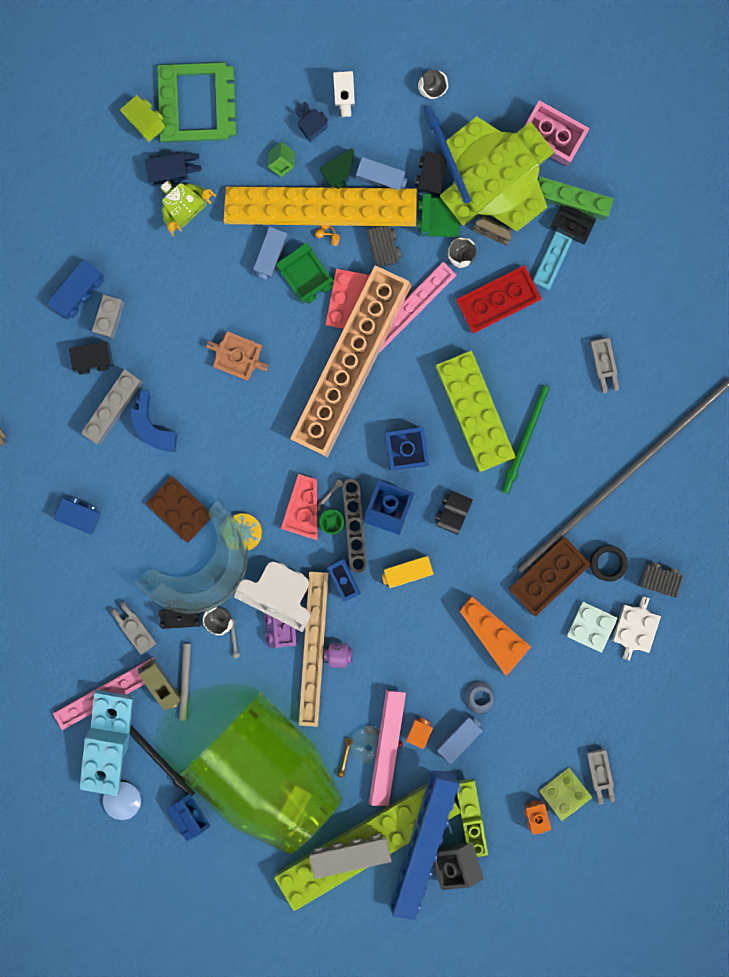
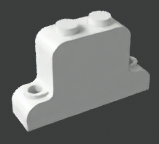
M270 562L257 583L250 580L241 581L234 595V598L303 632L310 618L309 611L300 605L309 586L308 579L302 573L294 572L282 563Z

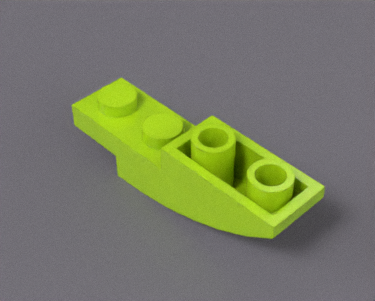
M472 778L458 781L460 788L457 795L466 842L473 843L477 857L487 856L488 850L475 780Z

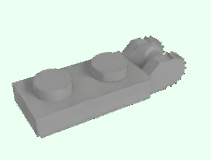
M610 338L590 341L602 393H607L608 390L605 381L606 377H611L612 387L614 391H618V373Z
M122 602L121 607L129 617L124 620L115 608L111 610V613L140 655L156 645L157 642L136 613H133L126 602Z
M606 749L586 752L598 804H603L602 789H607L608 799L610 802H615L614 785Z

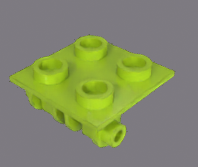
M570 768L539 790L561 821H564L592 799V796Z

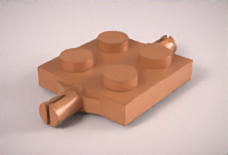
M228 331L220 344L209 340L206 348L216 351V359L212 367L248 382L256 368L265 372L269 368V364L259 361L262 345Z

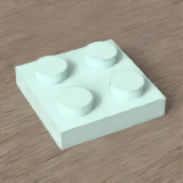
M582 602L566 636L602 653L618 618Z

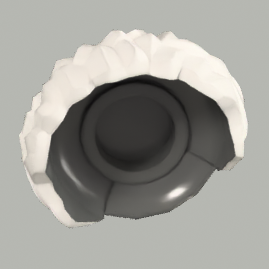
M427 70L418 82L419 92L429 99L441 97L448 89L447 76L442 71Z
M457 238L451 242L448 248V258L458 268L468 266L477 256L475 244L469 238Z
M221 606L208 607L203 615V625L207 631H211L215 635H224L231 630L233 625L231 613Z

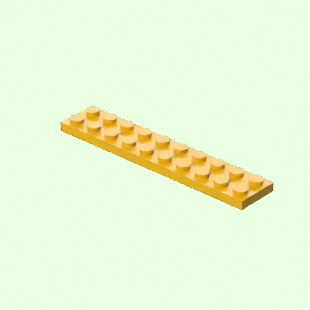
M226 187L224 224L416 226L417 189H400L398 191L392 188Z

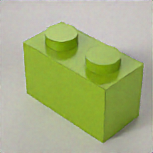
M136 95L120 111L135 129L150 142L166 128L162 123L164 118L157 110L154 112L151 110L152 105L145 98L142 100Z

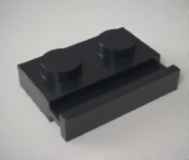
M561 205L550 228L584 245L597 219L574 208Z

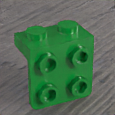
M423 194L422 199H419L418 211H422V218H418V230H421V236L458 237L460 221L443 199L431 198V194Z

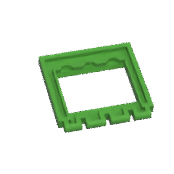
M226 63L157 65L159 113L164 118L162 123L166 127L160 132L161 143L229 140V136H237L236 122L229 121V119H236V105L234 102H228L229 100H235V84L227 83L235 81L233 66H227ZM215 75L217 129L179 131L177 76Z

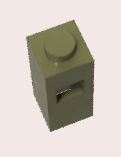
M155 658L138 668L139 676L164 711L173 709L179 704V701H181L179 692Z

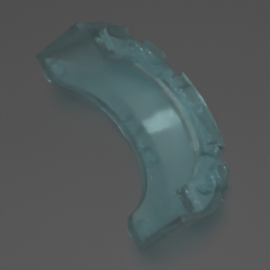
M220 498L209 510V516L213 521L217 534L216 550L210 562L202 570L189 576L174 577L163 574L156 569H149L134 582L158 605L168 610L186 614L204 612L214 609L227 601L235 593L240 582H242L248 563L247 542L240 525Z

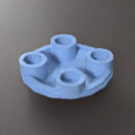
M120 782L118 796L104 794V809L114 819H130L140 808L141 793L132 784Z

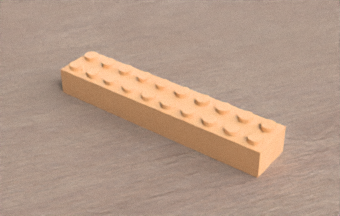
M374 266L290 438L291 440L328 458L411 288L410 281Z

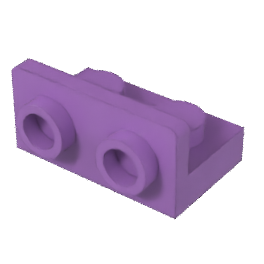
M265 613L264 622L267 628L265 640L268 647L297 646L295 628Z

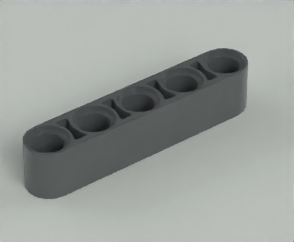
M348 479L343 484V499L349 563L352 571L361 573L367 567L360 486L356 480ZM350 482L355 483L357 486V490L354 493L346 491V485ZM351 501H355L359 505L356 512H350L347 508L348 503ZM353 520H357L361 525L360 529L356 532L349 528V524ZM355 539L362 542V548L357 551L351 547V543ZM355 559L363 560L364 566L362 569L358 570L353 567Z

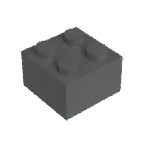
M472 842L448 844L438 848L437 860L433 862L441 890L470 888L484 879Z

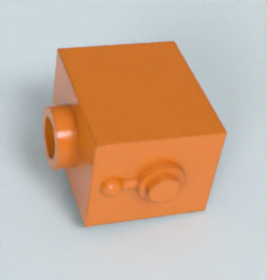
M533 800L531 803L524 804V813L532 835L550 831L551 826L543 800Z

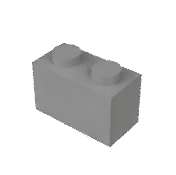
M103 295L92 332L114 339L125 303L120 299Z

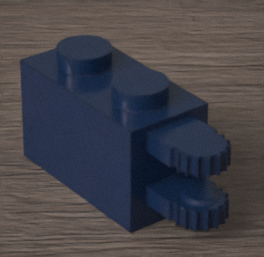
M179 151L168 153V156H149V159H145L150 185H160L167 181L171 183L189 180L188 173L199 172L202 168L201 165L186 167V162L200 159L199 154L184 155L179 153Z

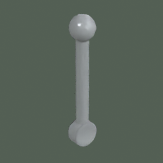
M337 480L334 488L317 504V512L321 510V506L338 488L343 487L341 480Z
M232 619L231 635L234 650L232 656L237 659L240 653L237 651L234 629L236 621Z

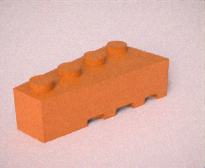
M472 596L459 609V612L505 676H507L531 646Z

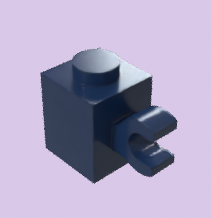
M303 102V106L306 108L304 112H300L298 108L295 109L296 114L302 118L298 122V128L311 142L328 128V119L322 111L319 113L316 108L310 112L308 103Z

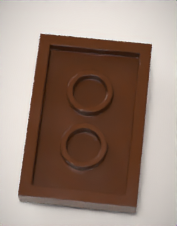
M173 476L146 503L187 543L214 516Z

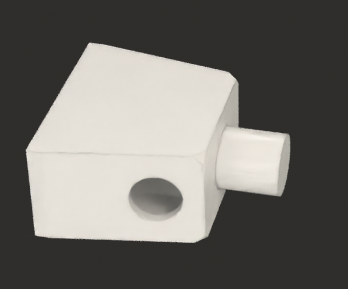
M353 71L334 72L335 106L340 109V117H351V106L355 105ZM347 93L348 99L342 100L341 94Z

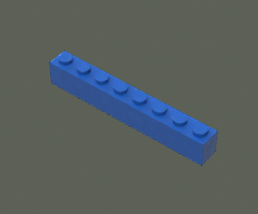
M432 770L389 904L393 917L415 920L416 914L421 909V899L426 893L427 880L431 878L432 865L437 860V850L443 841V831L448 826V816L450 811L453 810L454 797L460 788V783L453 773Z

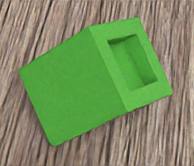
M282 141L268 152V168L280 177H283L295 167V151Z

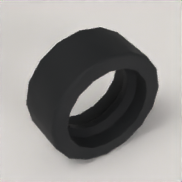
M604 545L592 553L590 568L598 579L606 582L616 581L625 574L628 560L620 548L613 545ZM606 552L616 554L620 560L619 569L611 575L602 573L598 568V559Z

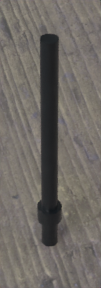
M114 710L111 713V715H117L116 710ZM131 725L130 735L173 780L172 783L177 788L180 787L186 795L189 793L193 795L195 792L185 782L186 779L182 775L179 776Z

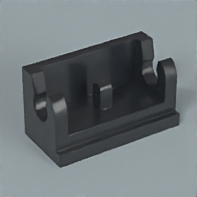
M199 607L158 611L161 620L160 628L162 629L200 626Z

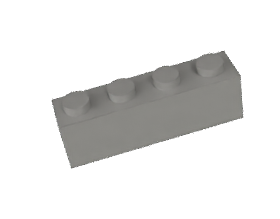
M124 369L81 434L96 444L101 445L143 381Z
M381 833L371 835L370 839L365 840L355 838L351 840V843L347 844L337 842L329 848H324V846L315 847L309 855L314 879L391 862L386 835L382 836Z

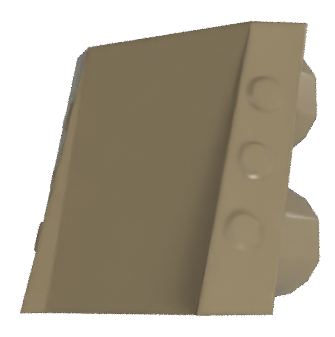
M487 215L479 217L473 228L480 235L503 245H508L513 235L512 228L487 217Z

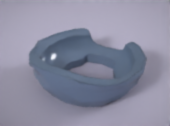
M478 681L467 688L465 701L468 708L475 713H484L493 706V691L487 683ZM485 691L489 693L490 701L482 706L477 705L474 702L476 692Z

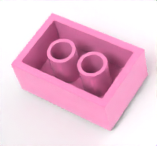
M540 100L525 124L526 126L529 122H532L555 153L550 157L567 167L590 129Z

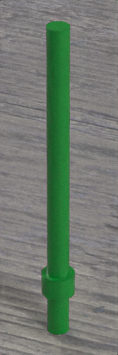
M543 385L515 455L516 458H514L510 470H507L506 481L501 491L505 494H509L513 481L517 479V471L550 387Z

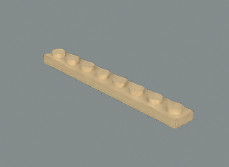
M309 571L307 610L310 613V618L305 627L299 714L300 726L318 727L329 575L326 572Z

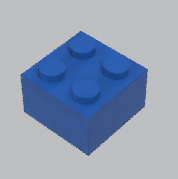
M424 427L385 432L391 471L429 466Z
M378 480L363 523L400 535L412 503L414 492Z

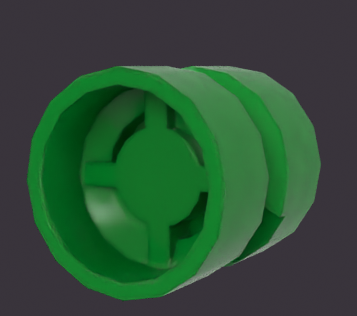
M336 510L325 511L319 519L321 529L327 534L339 533L344 526L343 515Z

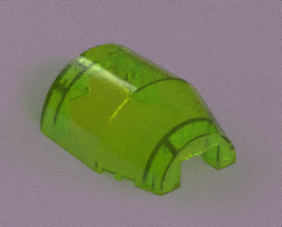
M261 691L231 724L179 774L234 829L289 855L298 850L321 828L343 800L316 745Z

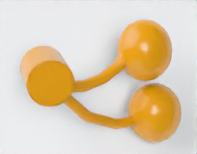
M320 225L321 229L316 230L315 236L322 238L324 235H332L331 244L337 246L340 236L336 234V231L329 225ZM329 227L334 231V234L325 233L324 230Z

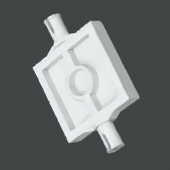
M642 596L639 607H630L623 604L612 641L626 647L623 659L630 661L633 650L650 652L661 616L646 610L649 598Z

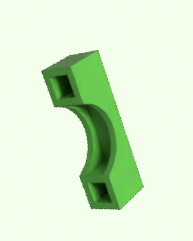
M544 177L539 178L538 181L546 204L571 207L590 217L606 221L609 217L613 198Z

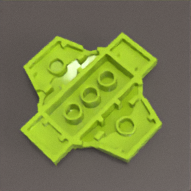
M476 116L446 141L471 201L469 203L463 202L455 180L454 184L439 196L463 226L478 214L492 215L518 232L548 208L538 181L540 165L555 152L532 122H529L515 134L500 132Z

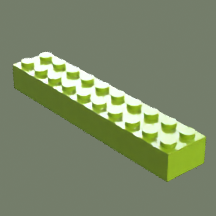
M428 783L322 846L329 848L337 842L347 844L351 843V840L355 838L370 839L371 835L381 833L382 836L386 835L389 851L392 854L409 843ZM455 800L453 810L450 811L448 820L456 816L457 814L461 813L460 808L458 807ZM310 853L276 872L274 879L293 911H296L366 868L314 879Z

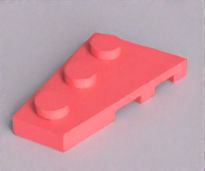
M336 269L326 326L340 329L345 328L370 275Z
M298 474L281 529L318 540L316 479Z

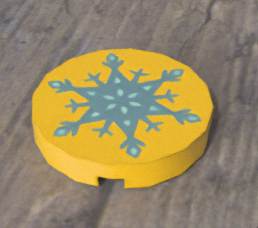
M241 513L234 515L227 521L224 527L225 541L236 551L252 550L261 540V525L250 514Z

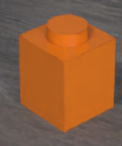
M422 717L419 720L414 718L407 734L406 742L424 749L433 729L430 721Z

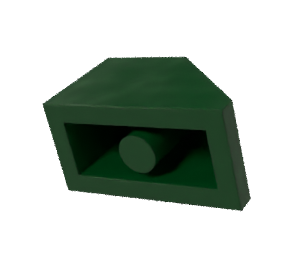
M353 148L320 167V173L330 188L340 189L347 185L346 182L349 181L354 159Z

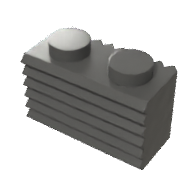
M379 226L368 229L367 235L375 265L383 268L399 264V258L402 257L399 247H395L394 240L397 239L394 228L390 229V226Z
M650 562V565L644 564L638 586L677 598L684 577L679 575L680 571L673 568H668V571L661 569L662 565Z

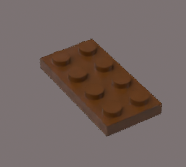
M564 536L523 574L509 590L536 617L591 564Z

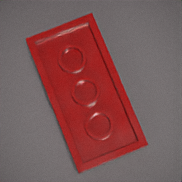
M524 265L456 299V302L472 334L542 299Z

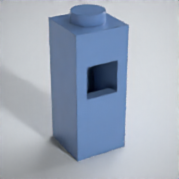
M362 157L356 173V179L381 188H392L398 191L405 189L408 180L405 178L406 172Z
M269 227L253 268L254 273H257L256 277L263 280L273 278L277 268L276 264L280 260L288 239L287 233Z
M467 715L436 748L437 752L452 764L483 731L480 727L482 723L474 716L470 718Z

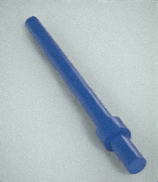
M426 106L424 110L429 119V127L435 133L463 202L469 203L471 198L442 133L439 118L435 116L431 106Z

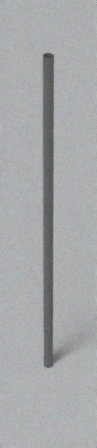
M729 378L517 568L520 573L525 572L729 388Z

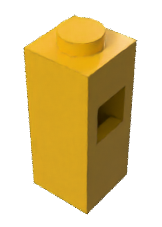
M424 556L384 569L385 573L381 575L384 585L388 584L389 588L433 575L434 573L429 557Z

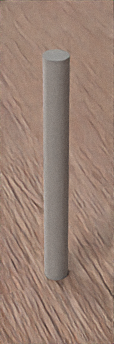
M183 643L181 701L179 709V720L181 721L187 720L190 643Z

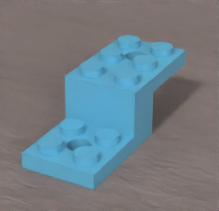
M100 690L94 692L91 728L84 741L80 790L118 796L123 757L129 745L134 696ZM112 708L116 710L117 715H110L107 709ZM97 771H103L106 777L98 776Z

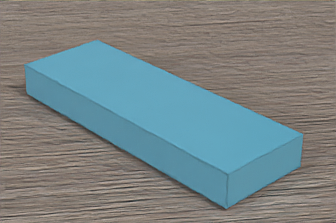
M555 231L534 276L533 283L548 291L550 290L573 239Z

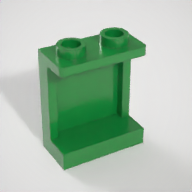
M308 242L276 264L302 304L306 302L310 304L317 299V294L320 292L326 293L333 287L334 280L316 257Z

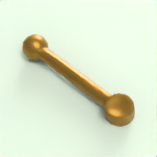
M351 738L345 740L346 748L341 769L338 771L340 778L345 776L344 768L349 748L353 744Z

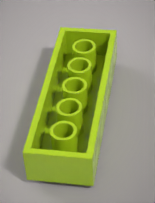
M469 351L435 366L478 473L516 458L473 352Z

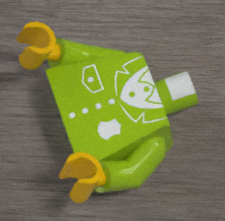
M169 181L165 182L160 188L166 195L162 200L164 205L161 211L163 221L171 235L175 236L173 232L176 229H179L181 232L182 228L207 206V203H212L209 198L211 196L216 197V194L210 189L190 183L185 185L179 183L174 187Z

